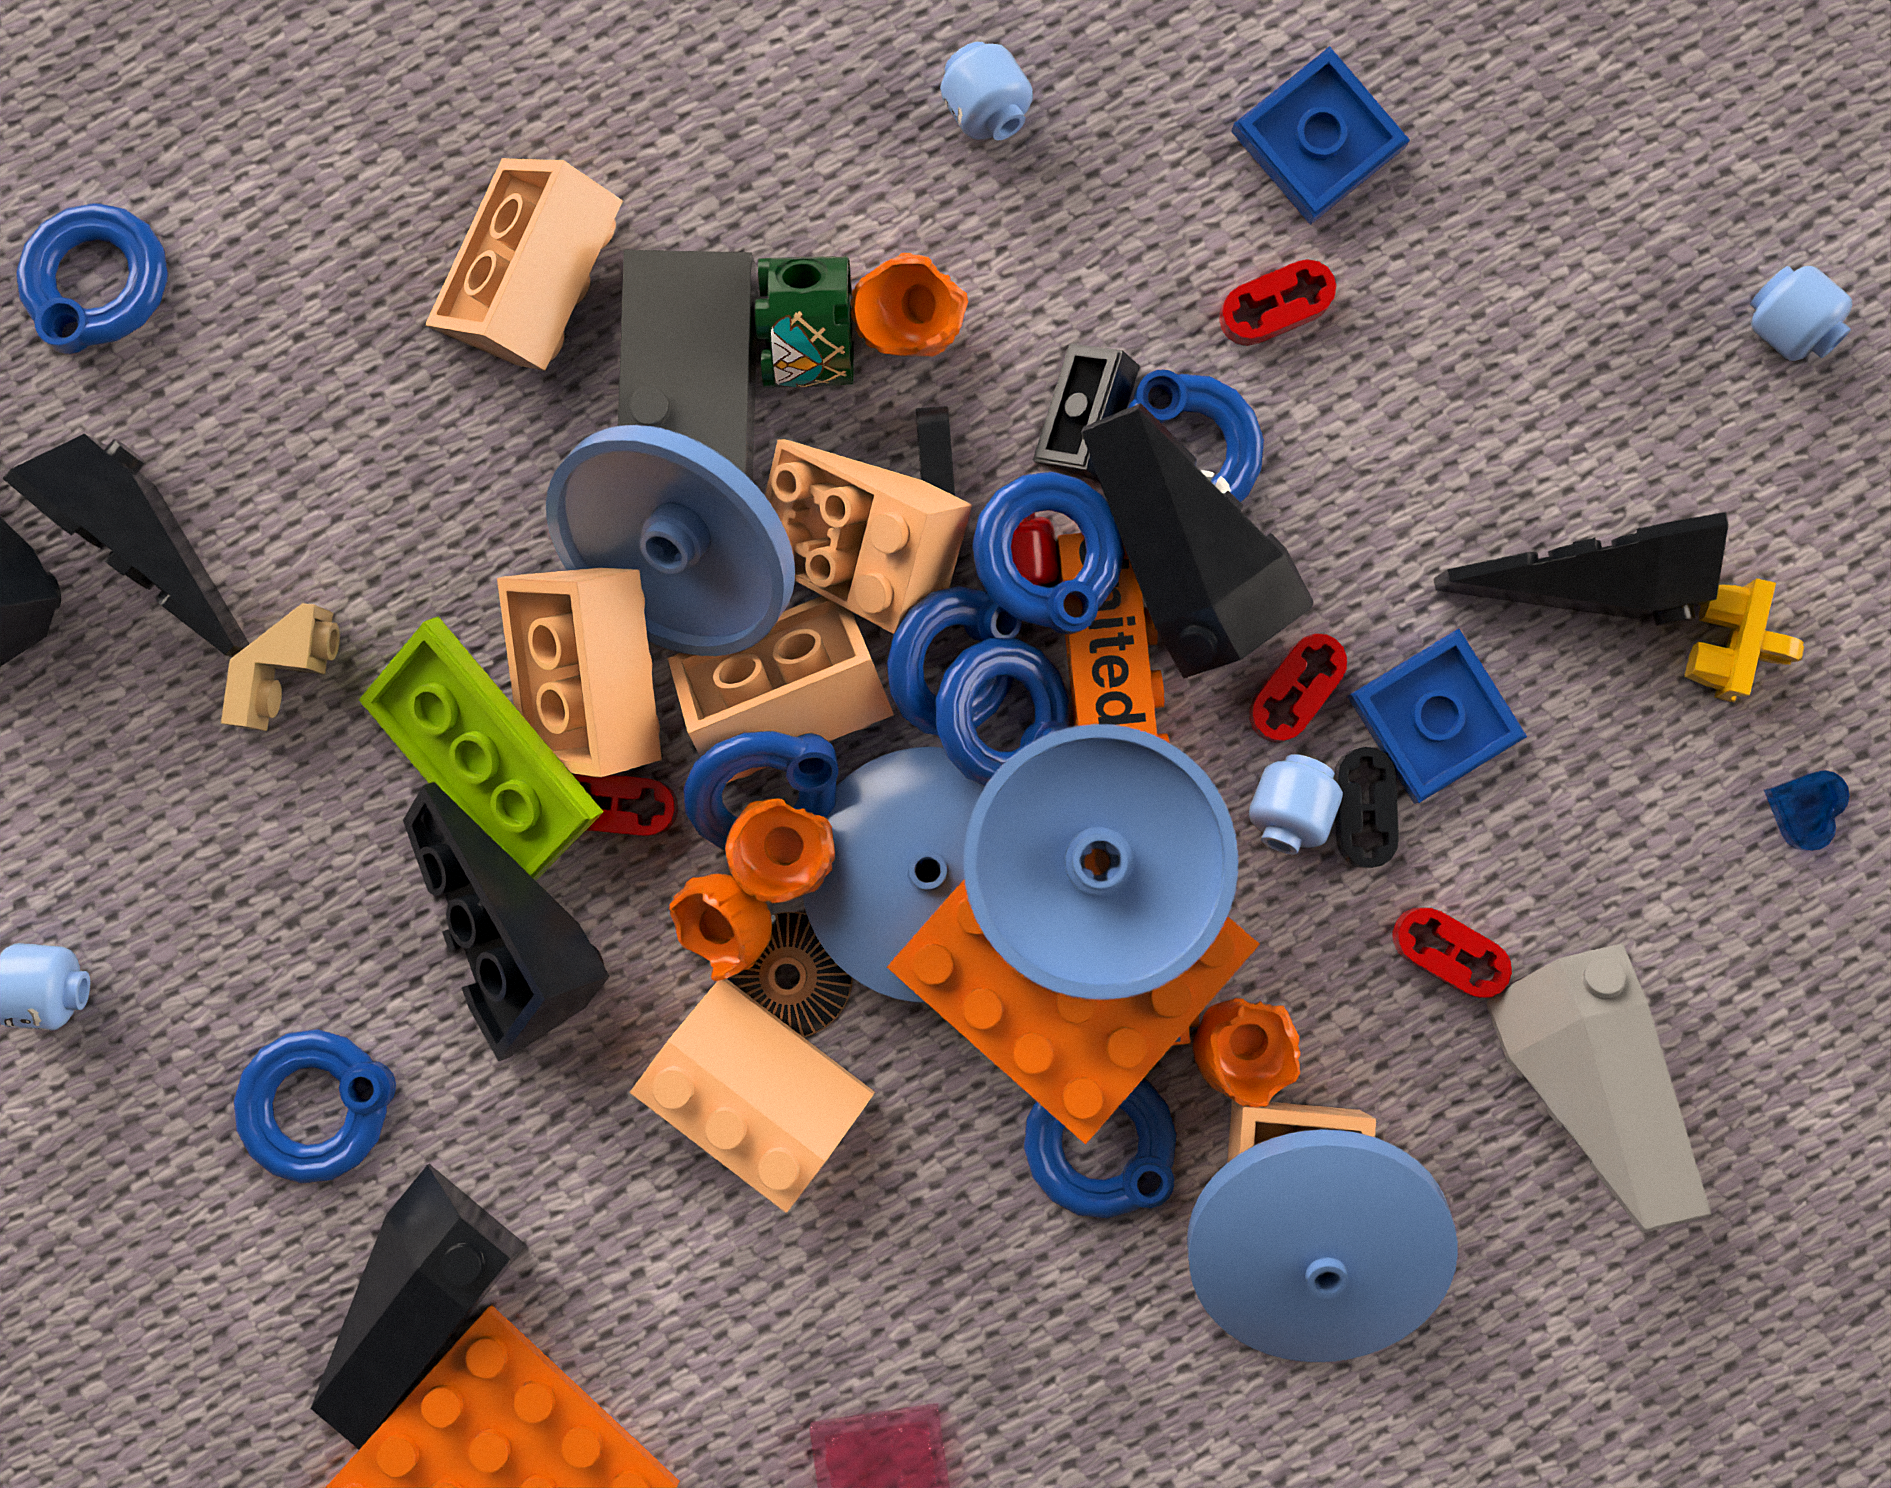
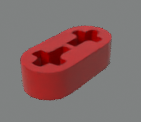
M1306 259L1294 262L1239 285L1230 291L1221 307L1219 316L1221 329L1226 337L1234 343L1250 346L1314 321L1325 313L1335 298L1337 288L1335 277L1326 265L1319 261ZM1299 277H1303L1308 285L1318 283L1321 287L1314 298L1313 305H1309L1305 297H1299L1287 303L1284 302L1282 297L1294 291ZM1246 300L1247 305L1251 309L1270 302L1273 309L1264 312L1257 322L1258 328L1252 329L1247 321L1237 323L1233 318L1240 309L1241 301Z
M1315 633L1302 638L1289 650L1255 695L1249 707V720L1252 729L1261 738L1269 742H1284L1296 737L1306 728L1342 680L1347 670V655L1344 647L1337 639L1327 634ZM1320 648H1323L1330 654L1325 664L1332 670L1331 674L1328 677L1326 674L1319 673L1305 687L1297 681L1308 664L1301 655L1304 650L1313 654ZM1289 690H1292L1298 695L1288 711L1290 717L1295 720L1293 725L1290 727L1282 723L1274 729L1270 728L1265 723L1270 715L1268 710L1263 707L1265 701L1269 700L1272 703H1277L1286 696Z
M573 774L582 787L583 784H591V794L612 798L611 810L602 809L604 812L592 823L587 831L655 836L667 831L676 820L678 800L673 790L662 782L649 778L608 775L601 778ZM653 789L655 800L665 803V811L663 815H654L650 826L642 825V815L622 811L623 799L643 800L646 790Z
M1428 907L1412 908L1404 912L1396 920L1392 934L1393 944L1397 952L1410 963L1456 990L1473 997L1488 998L1501 993L1509 984L1512 966L1507 952L1497 943L1442 911ZM1429 919L1435 923L1432 928V934L1448 944L1445 952L1442 953L1431 947H1423L1417 953L1413 949L1416 938L1408 933L1412 924L1425 925ZM1462 952L1470 957L1481 958L1487 952L1490 955L1487 966L1495 971L1493 978L1490 981L1478 979L1473 986L1469 982L1472 971L1455 960L1458 953Z

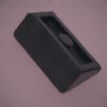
M1069 343L1033 461L1100 482L1081 431L1084 426L1127 409L1140 365L1123 350Z

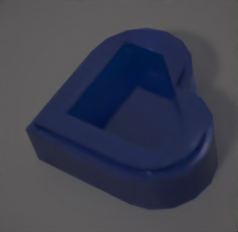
M1827 770L1809 772L1764 789L1783 838L1794 849L1802 851L1820 850L1830 844L1836 832L1835 817L1843 813L1850 797L1849 788L1844 779L1835 772Z

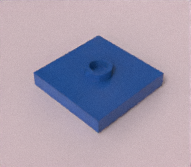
M1330 46L1233 124L1231 130L1233 135L1310 225L1403 151L1410 141Z
M1459 628L1347 696L1379 749L1387 754L1393 762L1396 776L1414 804L1422 802L1527 737Z

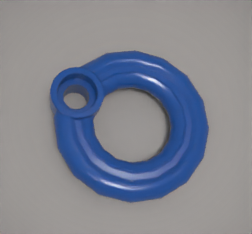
M99 203L66 208L42 222L24 244L16 270L19 299L35 323L37 334L56 351L65 354L79 353L88 346L118 341L142 327L161 304L168 279L165 250L151 227L124 208ZM99 240L112 243L121 249L125 255L129 269L126 285L117 298L104 306L86 309L81 307L76 301L62 297L57 289L56 273L59 263L66 253L83 242ZM71 322H77L78 327L76 331L69 337L63 338L62 332L64 327Z
M1155 370L1147 374L1138 384L1134 400L1130 402L1128 408L1141 403L1161 424L1171 421L1182 412H1197L1213 419L1222 430L1227 447L1226 459L1219 473L1212 478L1211 482L1216 485L1219 477H1223L1229 484L1230 492L1242 502L1249 496L1262 470L1264 438L1255 411L1236 389L1210 376L1177 375L1169 370ZM1161 388L1168 393L1170 403L1167 408L1156 409L1151 406L1148 400V393L1151 389Z
M1052 471L1022 475L998 489L979 514L972 542L977 576L992 601L1018 620L1050 627L1061 634H1074L1092 624L1097 616L1098 608L1103 605L1119 581L1125 555L1124 544L1105 497L1081 479ZM1048 510L1065 514L1077 524L1084 536L1087 551L1084 565L1073 580L1063 581L1050 588L1034 585L1024 578L1015 566L1011 552L1014 531L1022 520L1035 512ZM1069 594L1077 596L1082 602L1083 609L1078 618L1071 617L1064 609L1063 602Z
M953 586L931 592L909 609L893 635L887 661L890 694L902 717L923 733L938 735L936 730V695L930 691L924 679L923 669L926 650L934 636L944 628L958 624L964 626L967 634L972 639L981 642L988 638H1015L1021 628L1022 620L1016 619L993 602L987 591ZM995 676L985 681L977 691L972 705V720L975 729L997 712L1011 689L1012 677Z
M988 638L964 649L944 672L935 699L936 730L947 758L967 779L986 786L997 770L1022 748L1043 736L1070 728V701L1059 670L1041 650L1016 638ZM995 676H1010L1020 681L1029 691L1035 706V723L1027 727L1021 737L1020 747L1013 751L999 752L988 747L978 736L972 720V705L977 691L985 681Z
M775 731L742 733L716 743L694 763L684 784L685 813L700 836L720 849L725 850L726 838L733 823L738 818L730 813L723 803L722 792L727 782L736 774L750 768L771 767L786 772L789 784L799 791V797L793 808H804L809 813L826 818L836 805L838 764L836 752L832 744L817 734L809 733L794 737Z
M319 1029L287 1033L262 1047L243 1070L234 1098L236 1131L250 1157L272 1175L302 1184L333 1180L357 1167L378 1142L387 1113L386 1104L391 1102L396 1091L395 1077L386 1065L373 1061L366 1052L347 1037ZM317 1068L328 1071L340 1081V1098L348 1108L344 1125L335 1136L322 1143L306 1145L293 1141L281 1131L274 1118L273 1101L277 1088L287 1076L299 1069ZM360 1077L369 1079L373 1085V1095L369 1100L362 1099L356 1092V1083Z
M1144 1078L1118 1107L1124 1110L1135 1124L1139 1137L1137 1154L1126 1163L1120 1175L1105 1180L1088 1178L1072 1167L1066 1159L1062 1146L1065 1126L1037 1101L1035 1102L1026 1121L1024 1151L1033 1179L1052 1202L1078 1216L1108 1219L1135 1211L1140 1207L1154 1208L1161 1206L1170 1198L1174 1190V1177L1171 1169L1174 1165L1177 1133L1168 1104L1152 1084ZM1147 1171L1156 1172L1160 1176L1158 1189L1151 1193H1143L1137 1188L1139 1176Z

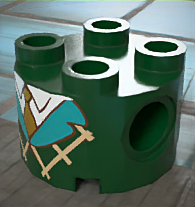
M848 256L759 258L760 297H768V299H756V333L758 339H765L766 346H770V349L762 350L761 353L763 387H818L853 384L854 341H852V306L850 305L852 299V280Z

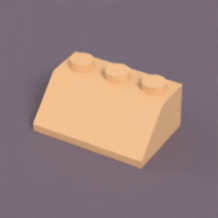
M502 158L425 325L517 366L546 371L549 362L558 355L565 339L564 329L575 305L584 298L589 289V274L598 254L609 243L615 232V217L623 200L564 160Z
M590 568L497 578L514 706L565 767L574 774L602 778L662 760L659 740L660 724L656 715L652 681V658L648 647L644 613L645 597L641 587L640 570Z
M819 596L785 610L771 631L761 641L743 651L721 656H698L679 653L668 658L687 731L700 757L716 743L742 733L775 731L794 737L811 733L820 735L829 742L851 732L866 729L872 724L894 715L852 611L824 596ZM766 767L750 768L740 772L727 783L748 777Z
M724 979L714 984L666 1042L629 1093L787 1213L827 1161L870 1101L875 1091L728 979Z

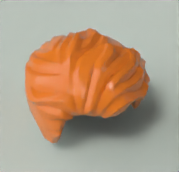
M901 253L899 256L882 263L859 280L852 290L851 295L853 298L850 305L852 306L851 317L856 323L855 330L859 337L865 339V344L870 348L877 349L880 353L902 357H934L944 352L947 346L952 344L955 337L959 334L969 301L967 293L951 281L949 275H944L938 271L937 267L928 257L912 253Z
M780 798L751 802L733 823L726 838L725 853L729 871L743 891L762 902H788L805 894L815 892L824 882V878L832 871V863L835 860L832 826L827 818L809 813L804 808L795 809L789 804H785V800Z
M711 874L690 878L684 888L673 896L674 899L669 904L670 915L673 919L679 942L684 949L690 950L710 961V965L713 968L711 979L714 982L727 979L743 970H749L757 962L772 938V917L767 902L759 901L754 896L748 895L738 885L734 877L728 874Z
M1234 998L1214 1004L1203 1015L1193 1041L1194 1060L1202 1077L1218 1092L1228 1096L1242 1106L1267 1107L1271 1098L1277 1092L1296 1082L1300 1075L1298 1060L1301 1056L1298 1046L1300 1037L1289 1012L1283 1005L1273 1006L1271 1004H1263L1262 1001L1249 1003L1242 998Z

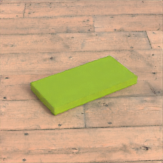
M439 616L426 620L421 624L359 699L361 704L428 783L435 782L535 881L604 812Z

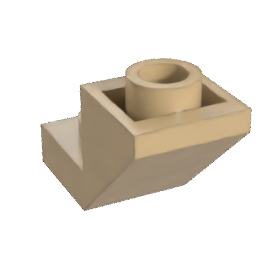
M302 603L232 657L229 661L221 724L267 731L269 717L274 718L277 715L282 698L280 682L274 680L275 669L325 674L327 660L332 661L335 659L340 643L338 624L332 622L333 612L314 604Z

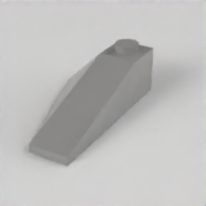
M1623 943L1559 958L1507 986L1501 993L1486 998L1489 1015L1507 1062L1521 1079L1525 1077L1547 1104V1113L1560 1129L1565 1127L1591 1160V1169L1642 1233L1705 1219L1711 1215L1649 1005Z

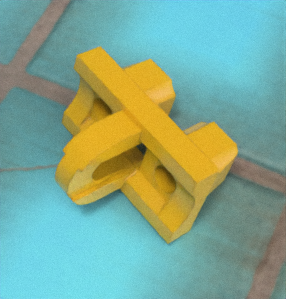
M1756 578L1744 587L1719 585L1717 599L1700 606L1699 621L1730 628L1726 648L1703 642L1695 643L1689 653L1684 674L1690 680L1715 688L1714 698L1735 702L1736 696H1749L1758 660L1783 665H1791V662L1802 660L1804 642L1802 640L1765 630L1776 586L1775 582Z

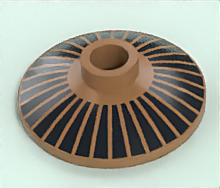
M793 911L771 914L772 938L757 962L749 970H743L727 979L802 1037H807L826 1028L839 1016L850 996L853 978L840 968L825 951L816 937L806 913ZM782 964H792L798 969L800 979L795 987L784 988L777 982L776 972Z

